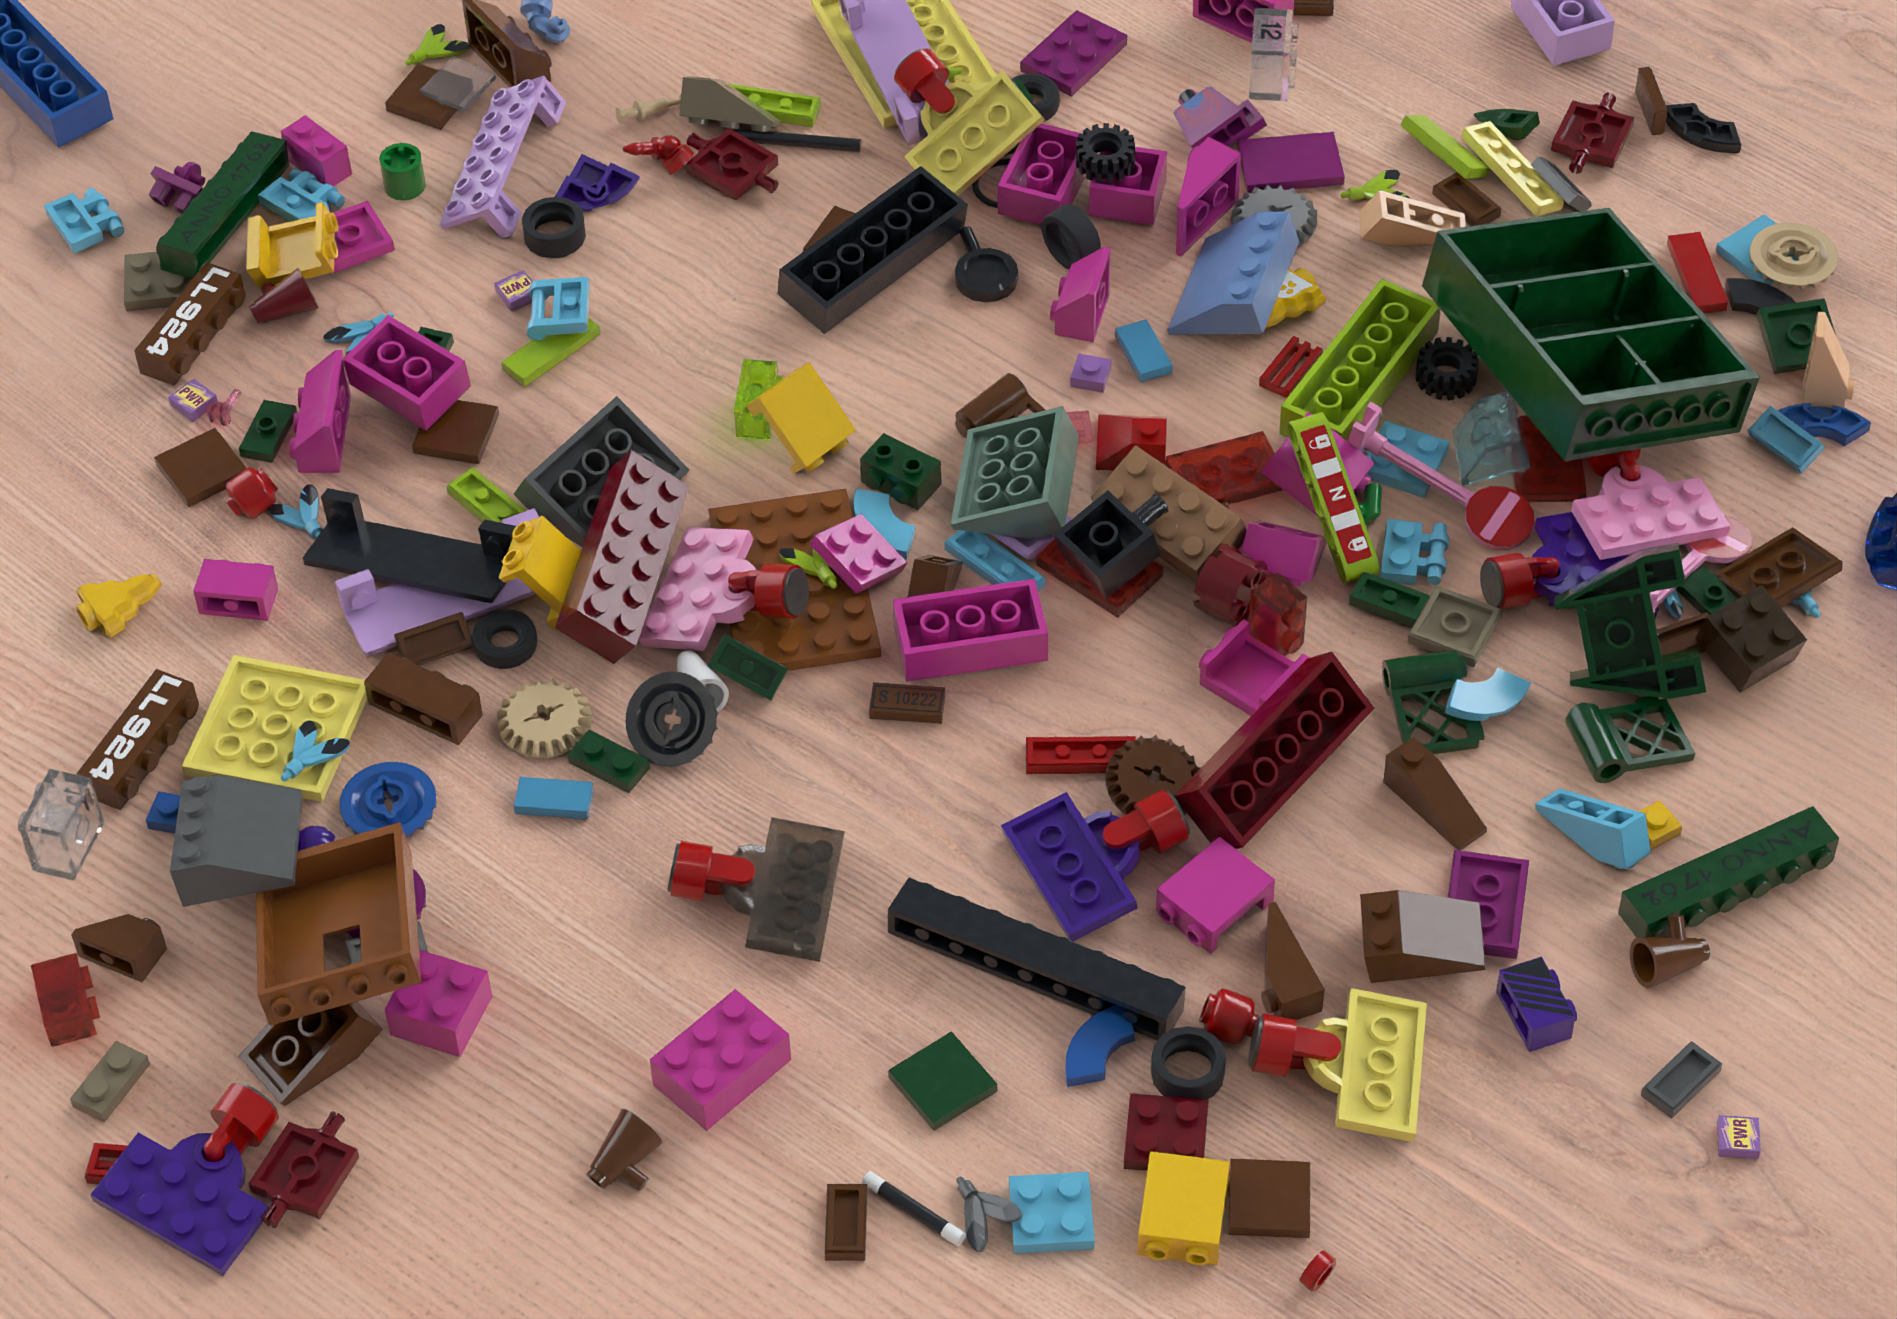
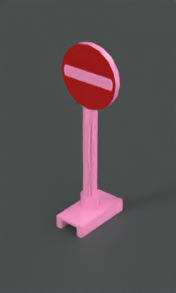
M1372 402L1368 404L1362 423L1360 424L1356 421L1352 427L1348 439L1350 444L1363 454L1369 451L1377 457L1379 455L1464 505L1466 508L1464 512L1465 525L1471 536L1480 544L1492 549L1509 550L1520 546L1529 538L1535 524L1534 511L1528 500L1518 491L1505 486H1489L1478 490L1476 493L1469 491L1387 442L1388 439L1375 431L1382 408Z
M1724 515L1731 526L1728 535L1684 544L1690 552L1682 560L1685 579L1704 561L1727 564L1733 563L1748 554L1753 544L1752 534L1748 528L1737 519ZM1677 587L1650 592L1654 613L1656 607Z

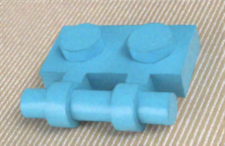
M296 168L289 174L291 182L283 177H279L258 194L262 206L290 222L316 216V203L323 202L328 210V205L333 204L340 208L345 203V197L338 193L337 188L328 183L322 184L317 181L315 175L308 171L301 172Z
M94 188L86 190L85 198L81 200L72 193L44 205L47 217L73 253L104 241L102 235L104 230L111 232L114 237H119L124 233L121 218L115 211L109 209L108 200ZM93 213L97 216L91 217L89 214Z
M1388 519L1380 577L1395 583L1415 585L1416 575H1425L1429 584H1440L1447 565L1444 552L1449 547L1446 524L1435 523L1433 532L1422 534L1423 523ZM1419 551H1428L1430 556L1420 558Z

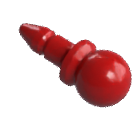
M666 135L661 139L653 137L651 142L631 143L623 147V152L634 156L640 154L651 155L654 160H659L660 158L665 159L682 144L675 136Z

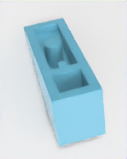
M1561 788L1535 803L1536 811L1597 861L1613 865L1618 869H1628L1651 854L1645 813Z

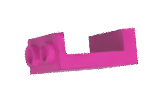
M1243 619L1235 628L1231 627L1226 631L1221 642L1213 650L1209 649L1203 654L1199 662L1200 685L1252 716L1289 676L1310 657L1303 653L1295 662L1291 661L1250 635V622Z
M1218 837L1157 888L1156 910L1164 922L1176 926L1193 945L1201 946L1211 954L1217 949L1218 937L1254 905L1264 910L1268 907L1269 903L1274 901L1275 879L1221 837Z

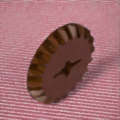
M1157 735L1152 738L1140 736L1132 742L1127 740L1124 746L1116 749L1107 765L1105 775L1106 788L1115 806L1127 815L1134 811V803L1162 789L1169 791L1174 796L1200 768L1195 763L1194 755L1190 756L1185 751L1184 745L1179 747L1172 742L1171 738L1163 740L1159 739ZM1153 771L1160 774L1159 779L1161 780L1157 781L1155 785L1148 783V776H1151ZM1178 802V804H1179L1180 808L1182 809L1184 815H1186L1187 812L1184 810V808H1183V807L1180 805V803Z

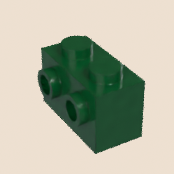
M885 433L860 458L862 483L872 490L890 494V497L894 498L898 503L906 504L916 510H919L942 485L940 460Z

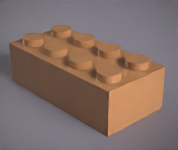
M1136 445L1091 496L1094 502L1108 490L1133 512L1151 498L1154 493L1158 494L1165 501L1169 509L1166 514H1163L1148 527L1155 535L1160 552L1158 557L1196 583L1209 557L1213 555L1218 558L1221 554L1217 548L1221 545L1229 544L1239 549L1244 543L1247 529L1240 516Z

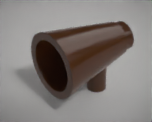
M1683 915L1668 917L1670 937H1637L1632 941L1630 946L1631 968L1637 981L1643 987L1652 988L1709 959L1710 948L1705 939L1686 938Z
M621 1109L591 1163V1169L586 1175L602 1189H605L608 1184H612L622 1177L640 1191L647 1184L649 1178L634 1166L663 1142L659 1135L641 1118L629 1110Z

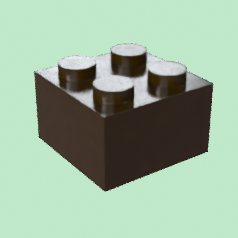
M1762 585L1707 616L1695 637L1740 693L1793 662L1807 641V638Z

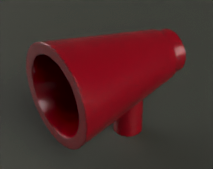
M299 268L275 286L272 283L263 284L261 287L263 295L255 300L254 304L249 306L258 324L263 321L268 322L319 308Z

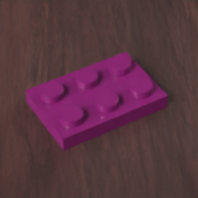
M1076 10L1020 61V71L1025 74L1046 76L1057 85L1059 91L1072 97L1127 45L1128 35Z

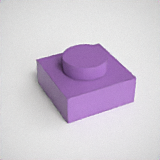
M1078 353L1070 378V387L1104 393L1111 371L1112 359Z

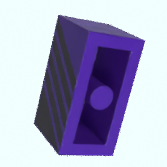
M1542 956L1499 970L1496 993L1529 1052L1572 1038L1574 1022L1577 1021L1576 1008L1570 999H1565L1560 990V981L1556 972L1553 969L1549 970Z

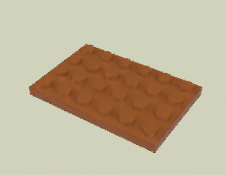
M846 489L708 509L711 528L750 531L754 540L745 560H748L756 570H760L767 563L786 564L779 556V550L782 548H794L813 557V548L810 546V543L816 534L853 518ZM831 567V571L836 576V588L825 586L818 576L805 573L809 584V596L804 611L797 618L763 617L758 611H748L743 615L745 620L729 623L731 637L789 668L788 671L882 657L869 590L866 589L855 594Z

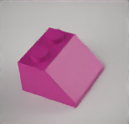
M1103 247L1071 264L1067 278H1061L1058 289L1059 301L1054 300L1050 310V320L1055 321V335L1094 342L1110 296L1111 248Z
M1260 520L1248 523L1242 553L1253 559L1264 561L1269 571L1282 576L1281 582L1302 586L1303 581L1309 582L1313 580L1327 541L1325 536Z

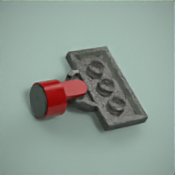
M771 817L765 847L752 844L738 846L737 851L731 856L714 853L713 846L681 840L680 844H676L668 892H671L670 896L700 902L703 901L704 893L723 895L726 902L737 912L751 916L745 948L820 962L845 831Z

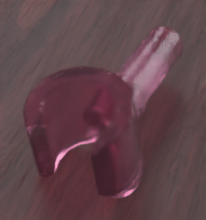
M234 389L225 402H213L207 407L206 411L210 422H214L215 418L219 416L222 426L230 424L231 416L229 411L241 395L239 389Z

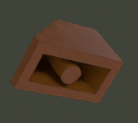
M926 555L914 559L907 597L954 591L963 561L934 555Z
M130 914L77 928L71 934L78 957L143 983L167 950L162 929L155 921L149 918L140 919Z

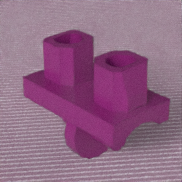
M188 162L183 167L176 166L174 174L155 166L150 174L156 182L149 196L155 203L163 207L168 206L174 195L179 196L173 207L182 215L188 208L191 200L196 198L203 190L201 186L205 183V177L201 176L200 165Z

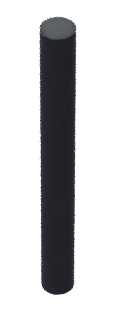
M733 129L759 144L860 152L862 140L856 138Z

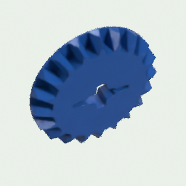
M383 762L361 770L347 782L340 796L341 816L346 827H350L354 835L401 822L405 835L412 837L416 829H424L425 822L432 819L433 810L437 807L435 787L429 776L421 769L402 762ZM385 791H388L389 799L393 802L391 814H389L388 809L384 805V800H386Z

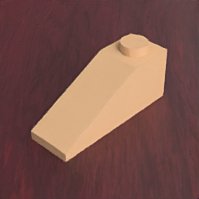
M1381 190L1359 211L1361 238L1387 246L1434 245L1437 231L1466 227L1464 213Z
M1818 312L1803 379L1801 404L1811 403V406L1832 408L1835 405L1844 408L1845 399L1852 400L1855 380L1848 379L1849 363L1826 313Z

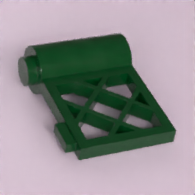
M1456 650L1383 660V683L1386 693L1390 696L1402 743L1411 739L1410 735L1417 727L1433 736L1428 744H1423L1433 754L1479 747V740H1484L1485 737L1481 721L1466 720L1445 713L1446 708L1436 702L1440 695L1451 693L1452 686L1457 679L1462 680V678L1467 677V665L1464 656H1458ZM1414 699L1425 706L1416 717L1403 709L1401 701ZM1430 709L1447 718L1439 730L1422 720ZM1454 722L1466 729L1468 738L1455 740L1444 732Z
M1642 697L1637 698L1635 704L1599 709L1593 703H1579L1570 709L1565 718V723L1592 777L1599 783L1614 781L1628 771L1693 761L1696 754L1666 698ZM1660 712L1665 721L1664 726L1644 718L1645 715ZM1621 718L1634 724L1629 732L1616 726L1613 720ZM1638 727L1658 735L1655 742H1650L1635 735ZM1664 738L1677 744L1680 750L1670 751L1659 746V743ZM1630 743L1649 753L1647 756L1632 758L1627 747Z

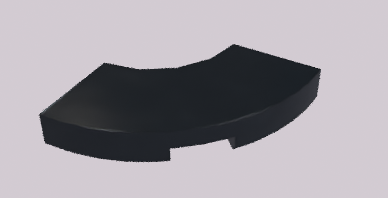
M1695 103L1666 105L1668 110L1666 123L1683 140L1714 152L1740 153L1742 144L1734 122L1718 121L1709 118L1699 110Z
M1743 278L1726 279L1725 288L1732 311H1745L1757 315L1759 308L1796 303L1786 293L1769 284Z

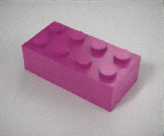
M1035 579L893 599L894 629L906 682L1048 661V630Z

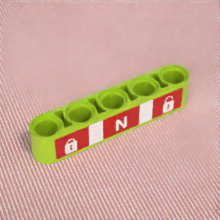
M1319 412L1288 422V435L1340 579L1344 584L1359 580L1363 572L1373 575L1379 574L1380 567L1376 552L1325 414Z

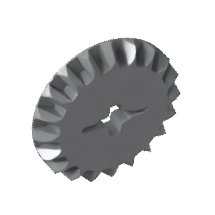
M1267 184L1264 190L1255 187L1252 193L1244 192L1242 199L1236 200L1235 207L1232 209V225L1257 212H1289L1299 239L1298 246L1306 242L1314 234L1317 227V210L1313 207V201L1306 200L1305 193L1296 194L1294 188L1283 190L1281 185L1277 189H1272Z

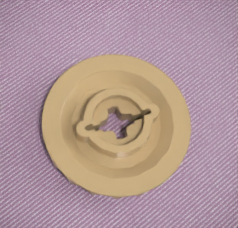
M1779 223L1764 228L1752 240L1749 251L1750 263L1754 264L1756 273H1762L1764 280H1774L1775 287L1785 284L1789 290L1793 286H1798L1803 291L1807 285L1816 288L1819 282L1826 283L1829 276L1834 275L1838 263V252L1831 239L1821 231L1799 223ZM1788 255H1794L1795 259H1798V261H1793V259L1791 257H1788Z
M538 679L536 684L531 686L524 683L521 690H512L508 699H502V707L500 710H497V727L503 742L513 751L533 758L555 757L572 750L584 734L590 730L592 723V712L587 697L582 696L579 688H571L567 681L563 684H557L554 679L549 683H542ZM544 712L545 715H550V719L544 721L543 718H538V714Z

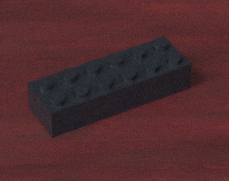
M920 166L780 268L777 295L825 334L959 234L960 230L965 227L968 204Z

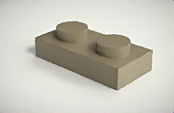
M115 1041L70 1098L72 1107L105 1123L150 1065L148 1056Z

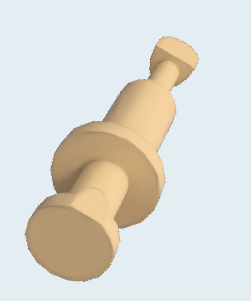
M681 94L679 98L669 101L665 98L646 103L636 100L632 108L624 110L622 107L616 108L617 120L620 124L625 123L626 119L636 117L639 122L644 121L647 115L667 111L669 106L680 104Z

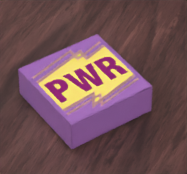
M524 270L494 283L496 293L510 311L532 302L529 291L530 284L533 281Z
M195 379L168 397L170 406L192 422L218 404L216 394Z
M1719 1115L1717 1121L1718 1156L1759 1159L1761 1152L1759 1118Z

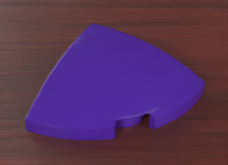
M581 154L570 176L566 175L555 197L567 198L577 203L582 211H592L594 208L608 204L612 205L621 200L634 188L640 176L611 162L607 166Z

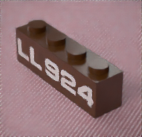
M206 262L134 350L140 374L175 386L179 379L188 373L192 363L200 353L207 349L209 342L216 333L225 327L227 320L233 312L243 304L246 293L241 274Z
M159 669L153 672L76 773L81 790L88 793V795L83 794V796L121 811L127 801L137 794L140 784L148 773L155 770L160 757L168 746L176 742L179 732L186 722L196 715L199 701L193 682Z

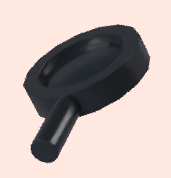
M970 226L963 227L959 233L968 253L958 260L955 268L957 288L964 296L974 301L994 302L1008 297L1015 290L1018 283L1017 263L1009 254L1001 250L992 248L981 249Z

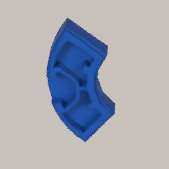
M1802 403L1778 410L1813 437L1832 439L1843 446L1848 445L1867 433L1871 426V422L1861 415L1835 405L1832 408L1811 406V403Z
M1118 1005L1106 1008L1092 1016L1078 1029L1069 1044L1066 1054L1065 1071L1067 1087L1105 1080V1066L1110 1055L1120 1046L1135 1041L1132 1023L1126 1021L1123 1017L1126 1008Z

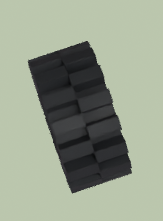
M1103 123V128H1099L1098 124L1092 125V131L1086 128L1083 130V135H1078L1076 141V168H1079L1081 175L1086 174V179L1091 181L1096 177V183L1101 184L1102 179H1107L1109 184L1113 183V178L1115 177L1118 181L1124 179V174L1126 176L1131 174V169H1134L1135 142L1133 135H1129L1127 129L1124 128L1120 131L1119 125L1114 124L1113 128H1109V123ZM1107 151V152H1112V153H1114V154H1111V155H1100V154H1097V153H1098V152Z
M1441 337L1435 338L1434 344L1431 341L1426 342L1425 348L1421 347L1419 355H1417L1415 379L1416 382H1419L1418 387L1421 390L1426 388L1425 394L1428 396L1436 393V399L1442 400V395H1447L1448 400H1454L1455 394L1460 399L1465 396V392L1468 394L1472 392L1473 386L1475 387L1477 382L1479 359L1478 354L1475 351L1472 352L1473 348L1469 344L1463 347L1464 341L1461 339L1453 343L1452 337H1446V342H1442ZM1452 366L1458 370L1453 372H1446L1439 370L1436 367Z

